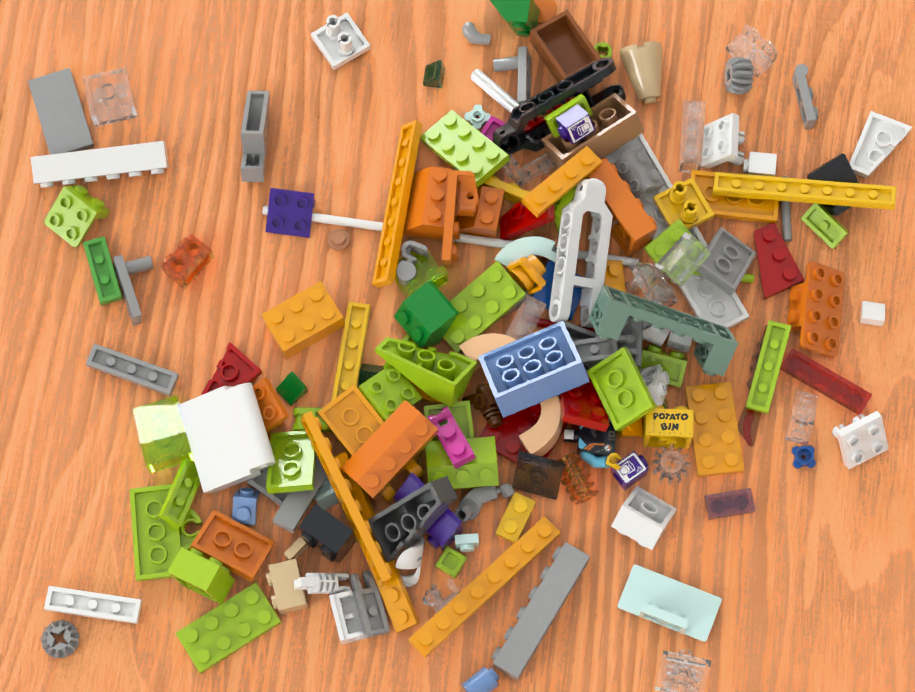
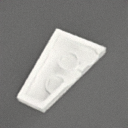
M871 111L850 160V166L854 174L867 179L911 131L912 126Z

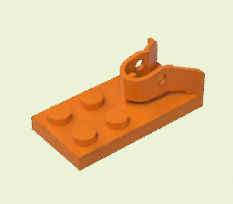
M448 171L441 259L444 267L454 268V262H458L459 248H457L456 239L460 240L461 226L457 222L458 216L474 217L479 204L475 175L471 171Z

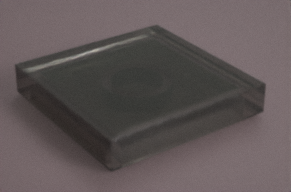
M520 451L512 488L557 500L565 463Z

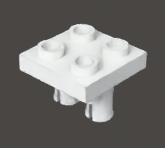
M348 12L340 17L335 15L327 17V24L310 34L312 40L333 70L371 49L370 44Z
M731 113L703 126L701 167L710 169L726 161L740 166L744 162V153L738 151V145L743 144L745 137H742L745 136V133L739 131V115Z
M878 411L868 416L860 414L859 418L857 416L853 418L852 424L846 427L840 424L839 428L836 426L832 431L833 436L839 441L843 463L848 470L889 449L883 419Z

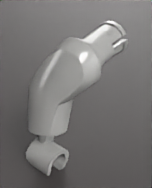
M504 483L497 488L495 486L473 488L459 503L458 509L455 510L454 514L463 522L473 520L479 515L485 503L498 499V493L501 492L503 498H507L515 492L508 483Z

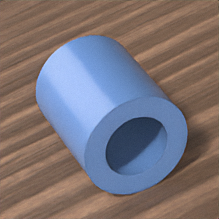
M483 667L461 685L466 692H491L499 686L497 680L500 678L491 667L488 670L486 667Z

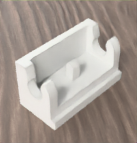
M352 590L329 595L342 645L366 639Z

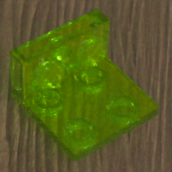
M428 249V257L415 252L410 253L413 257L417 258L416 265L414 264L417 279L410 281L407 286H403L399 283L396 272L394 281L406 299L430 280L437 288L449 282L447 270L443 265L439 267ZM403 258L398 260L397 267L399 262L404 260Z

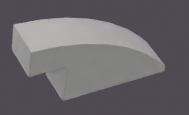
M247 91L241 128L243 155L240 169L242 182H264L269 129V91Z

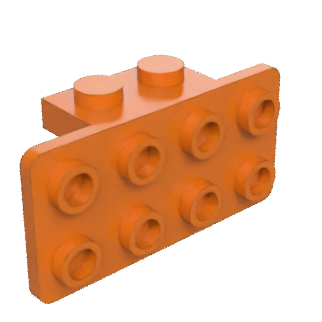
M814 261L807 264L805 283L791 287L787 325H791L790 331L792 332L801 330L800 346L802 348L834 358L838 356L845 275L839 270Z

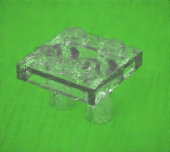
M635 262L630 266L635 277L625 282V288L629 287L626 289L627 293L633 295L642 289L645 295L642 298L664 306H673L678 302L674 288L668 284L664 277L665 275L655 263Z

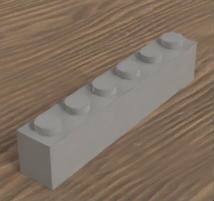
M565 542L563 547L558 546L552 556L554 559L551 567H545L540 576L542 579L539 587H533L528 596L530 599L527 607H521L516 616L518 619L515 627L510 626L504 635V639H506L505 644L502 648L498 646L491 657L494 660V668L516 681L519 680L590 560L589 555Z

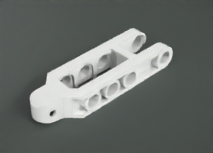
M596 178L580 181L576 187L574 200L562 209L549 307V318L553 322L568 320L573 287L582 288L580 299L581 326L594 328L589 316L604 285L613 217L605 204L606 186ZM589 211L593 221L591 235L588 237L590 240L588 257L585 260L587 262L585 277L575 276L582 218L583 214Z

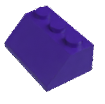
M411 473L393 497L394 503L423 487L425 484L414 473ZM447 508L426 531L425 534L428 536L427 542L434 549L439 547L444 551L455 540V535L463 533L462 521Z

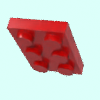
M590 378V382L559 394L561 421L606 432L609 426L608 414Z

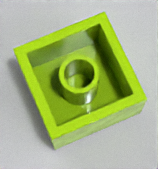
M181 547L167 572L183 587L222 605L235 582V579L229 575L231 571L222 566L223 563L213 557H210L208 560L203 557V553L194 548H191L189 551Z

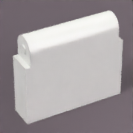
M243 383L234 387L222 386L178 405L204 493H216L259 476L262 469L276 463L252 383Z

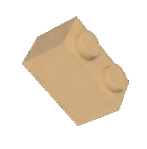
M296 558L268 565L270 572L266 573L268 586H273L275 595L271 596L273 608L278 609L280 615L307 609L308 605L304 590L294 589V580L301 577Z

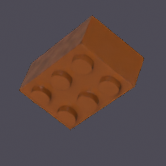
M568 9L530 30V43L557 82L601 59Z

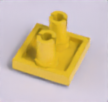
M693 177L684 182L677 181L673 187L653 196L652 200L668 227L680 219L685 227L690 230L714 218L713 211Z

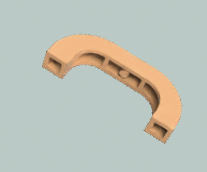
M489 333L473 337L459 345L464 356L477 361L476 371L482 367L478 356L516 341V339L503 334ZM558 396L540 402L541 415L538 422L532 428L519 435L521 443L533 461L545 455L555 445L561 434L563 421H561L560 400Z

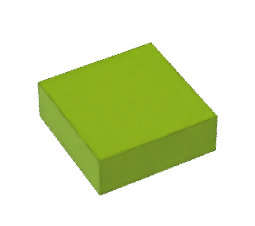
M447 546L435 567L456 579L467 561V557Z

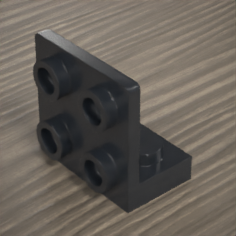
M843 153L807 174L809 180L859 183L846 155ZM821 204L831 215L835 216L851 207Z

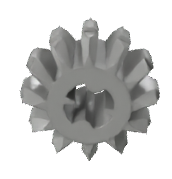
M742 57L730 58L724 70L726 90L733 94H747L752 88L753 82L752 62L750 59Z

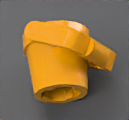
M532 254L527 258L517 259L507 266L515 282L527 291L529 295L541 290L546 284L542 278L546 269Z

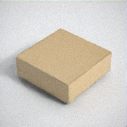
M301 537L298 538L284 552L285 558L287 560L296 558L297 560L308 549L307 543Z

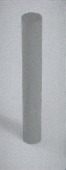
M781 201L784 242H791L790 201Z

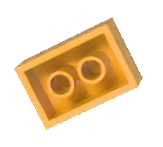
M321 281L261 314L264 324L286 360L343 328L345 324L342 314Z

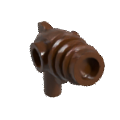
M489 383L479 384L476 388V394L462 398V401L470 400V404H474V408L480 410L490 428H497L503 424V417Z

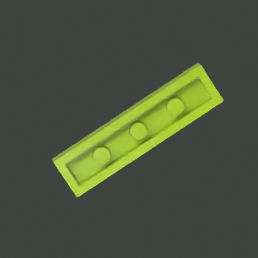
M769 320L746 409L768 414L791 325Z

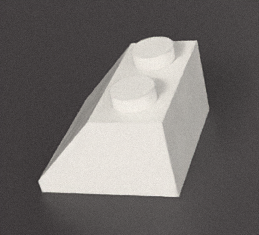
M636 486L621 506L611 527L615 528L620 534L627 535L637 541L639 545L652 550L677 509L641 487Z

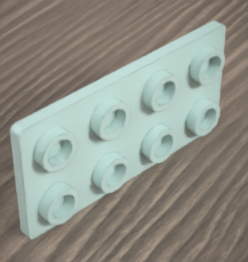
M634 564L617 607L694 639L706 642L722 599Z

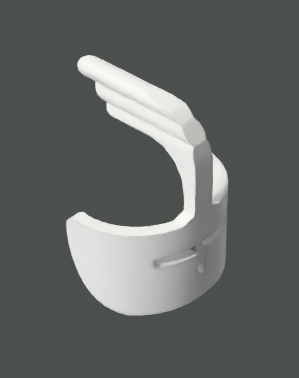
M423 537L414 546L404 550L397 559L396 568L398 569L417 568L412 575H400L405 587L415 585L420 577L425 541Z

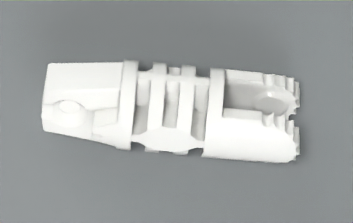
M306 573V577L294 580V589L307 590L308 594H337L350 591V586H338V580L344 581L350 578L349 573Z

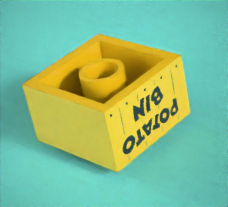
M656 405L657 408L644 416L643 447L689 449L693 438V410H688L685 406L664 409V406Z

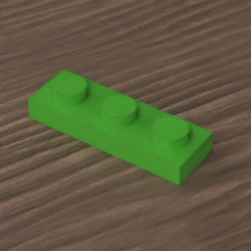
M105 236L83 242L101 306L122 300L123 297Z

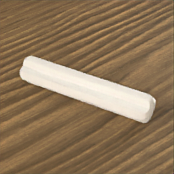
M480 69L474 70L470 75L472 81L510 113L513 108L519 105L515 99Z

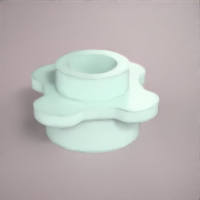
M478 104L474 106L473 110L466 112L464 115V119L469 121L470 125L477 130L483 127L491 117Z

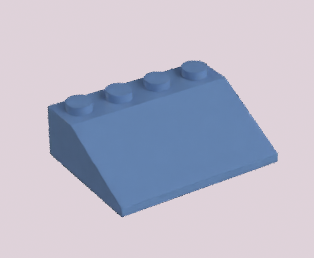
M563 321L478 356L503 418L590 382Z

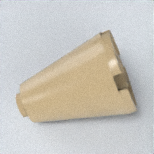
M651 41L644 42V45L641 46L633 44L620 49V58L638 100L644 102V105L656 103L657 99L661 97L662 43Z

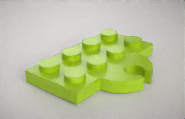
M172 484L129 489L135 577L137 582L173 578L167 571L182 547L190 551V546L200 531L197 530L193 534H188L185 532L186 526L189 523L203 524L197 513L190 508L182 526L177 529L158 517Z

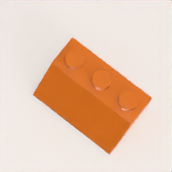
M429 166L414 173L403 236L443 240L448 171L452 170V168Z

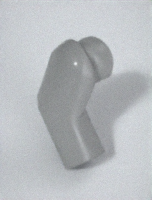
M472 22L464 24L462 33L469 43L490 45L491 34H480Z

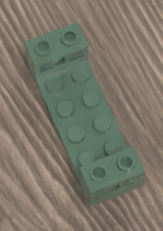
M606 285L602 286L589 316L597 336L605 340H610V338L619 339L628 316L636 322H649L651 326L660 330L664 328L670 329L673 334L680 337L685 335L693 337L692 339L698 342L693 354L703 369L702 371L710 376L717 374L724 377L738 346V342L727 327Z

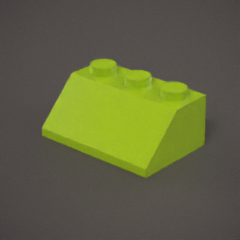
M495 436L466 438L476 459L455 469L440 440L431 441L426 446L428 483L447 476L453 489L499 485Z

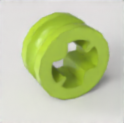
M599 42L594 46L597 52L599 50L601 52L606 51L605 57H612V48L609 44Z

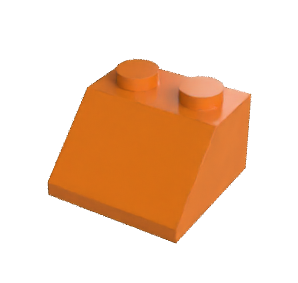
M487 186L478 187L479 204L475 216H458L457 222L461 226V234L497 238L504 204V189Z

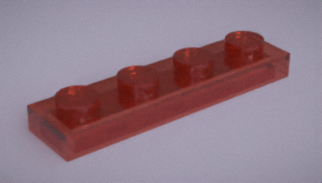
M793 348L780 367V370L858 415L862 413L873 395Z

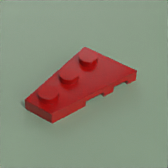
M518 202L500 218V238L510 240L554 221V204L539 217H536L523 203Z
M775 222L755 230L753 236L763 300L804 283V278Z
M229 342L223 359H220L216 372L212 379L208 381L201 395L222 386L234 387L243 383H253L263 372Z

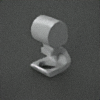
M411 240L402 245V257L404 260L399 262L396 271L398 281L403 286H411L417 279L414 266L417 263V258L413 257L410 251L428 257L427 246Z

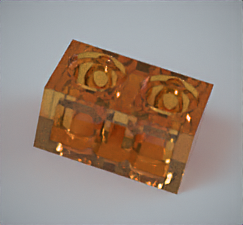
M191 233L188 238L185 237L180 241L177 250L173 254L165 257L162 269L169 278L185 290L210 263L214 255L212 249ZM192 249L199 250L196 255H189ZM178 265L184 266L179 272L173 271Z

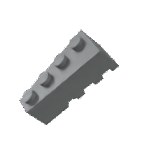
M447 476L427 483L367 520L387 563L398 559L404 550L414 546L456 500L458 496Z

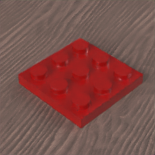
M540 403L502 418L503 424L497 428H490V425L487 424L479 436H495L496 453L536 476H538L555 447L554 445L545 455L533 461L519 438V435L532 428L538 422L541 415ZM563 422V427L559 438L561 437L562 433L564 432V429L568 425L567 422Z

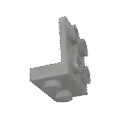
M643 149L625 151L613 163L618 170L620 178L629 184L631 193L635 198L640 199L646 192L660 190L665 185L660 173L655 169L649 160V156Z

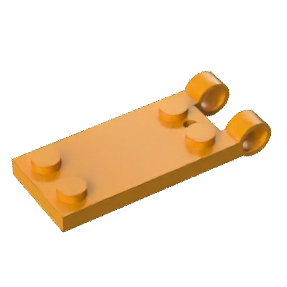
M355 384L318 411V415L351 457L384 423L383 419ZM415 460L405 468L409 475L414 473L418 478L424 475L423 470ZM389 485L382 492L381 496L388 503L396 493Z

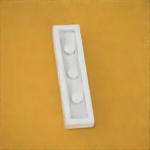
M49 586L44 609L52 612L138 624L143 601L135 598Z

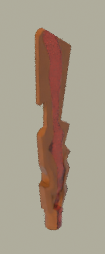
M767 325L765 326L763 338L757 343V352L752 357L753 365L750 367L752 376L746 383L749 389H751ZM745 405L737 425L738 430L748 445L753 446L761 412L746 409Z

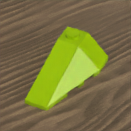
M386 337L375 348V353L426 394L451 407L463 395L477 366V361L457 352L450 351L449 354L436 352L434 347L429 346L428 349L418 348L412 342Z

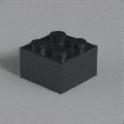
M317 504L314 505L299 525L301 537L304 538L303 540L313 549L315 546L322 551L321 555L330 562L336 560L340 563L356 543L354 531Z

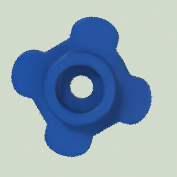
M795 446L792 448L791 452L794 455L793 466L799 469L804 466L813 468L816 461L813 459L815 449L812 446Z

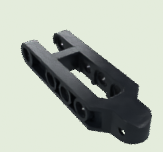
M609 57L601 58L513 108L508 122L494 131L493 143L507 154H512L522 149L538 152L545 148L541 139L549 135L551 131L546 122L529 133L523 132L528 124L527 122L541 114L545 115L546 111L560 103L564 104L565 100L574 95L575 97L580 94L584 95L590 108L613 93H616L625 101L626 94L622 85H611L593 96L590 95L588 90L602 82L603 78L616 70L613 59Z

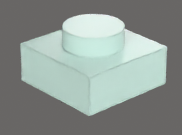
M478 533L455 535L456 549H460L461 552H471L475 550L474 548H479Z

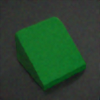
M293 371L276 388V391L290 406L308 392L306 385Z

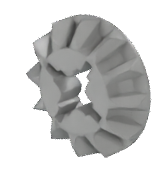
M64 620L51 622L50 625L44 628L41 636L42 648L51 657L65 658L71 655L79 644L78 630L72 623ZM64 633L63 638L68 644L59 642L55 645L56 639L52 634L61 635Z

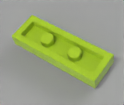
M188 457L182 460L158 515L159 518L176 529L182 526L200 484L195 462Z

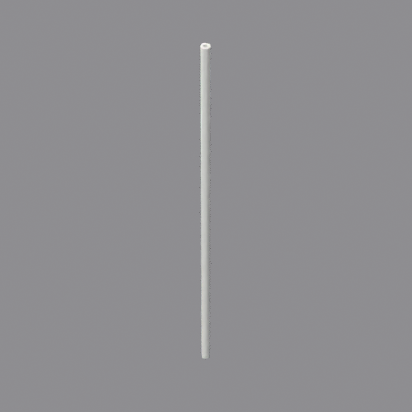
M263 206L262 214L267 215L268 206ZM312 213V222L382 231L383 222ZM461 233L460 240L456 239V242L504 248L513 242L511 240ZM554 247L552 251L556 252L557 247ZM578 250L577 259L586 260L589 251ZM610 254L607 256V260L622 261L624 266H639V258Z

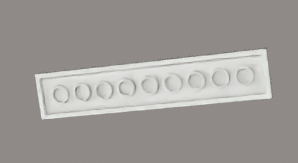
M640 134L604 158H607L610 163H614L625 151L643 149L649 156V160L655 169L660 173L665 185L660 190L646 192L640 198L645 212L648 216H652L657 224V230L651 239L653 240L668 228L652 200L653 196L673 187L644 136ZM697 226L688 230L705 251L708 245ZM692 268L675 281L696 317L729 329L749 319V314L736 292L731 296L704 276L693 275Z

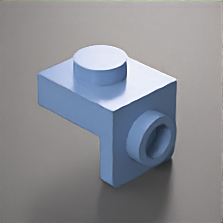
M249 487L238 489L233 496L232 519L241 524L255 525L260 492L254 491L253 488Z

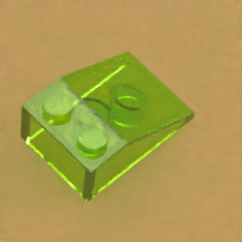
M177 395L133 408L142 453L150 473L180 465L182 460L187 457L192 461L194 460L178 408L179 400Z

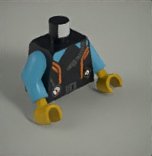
M609 416V426L606 432L579 425L578 429H564V442L577 443V455L581 456L583 461L593 468L612 467L615 470H620L621 466L615 464L618 459L623 460V458L615 453L616 430Z

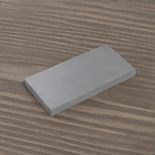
M67 68L28 80L50 155L82 151L94 147L71 69Z

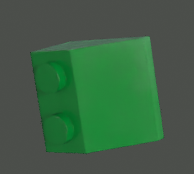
M490 0L517 36L529 37L530 30L538 26L540 9L533 0Z
M430 280L402 302L394 318L419 348L424 349L441 342L459 312Z

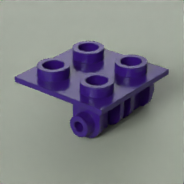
M270 188L265 232L310 238L313 208H315V193Z

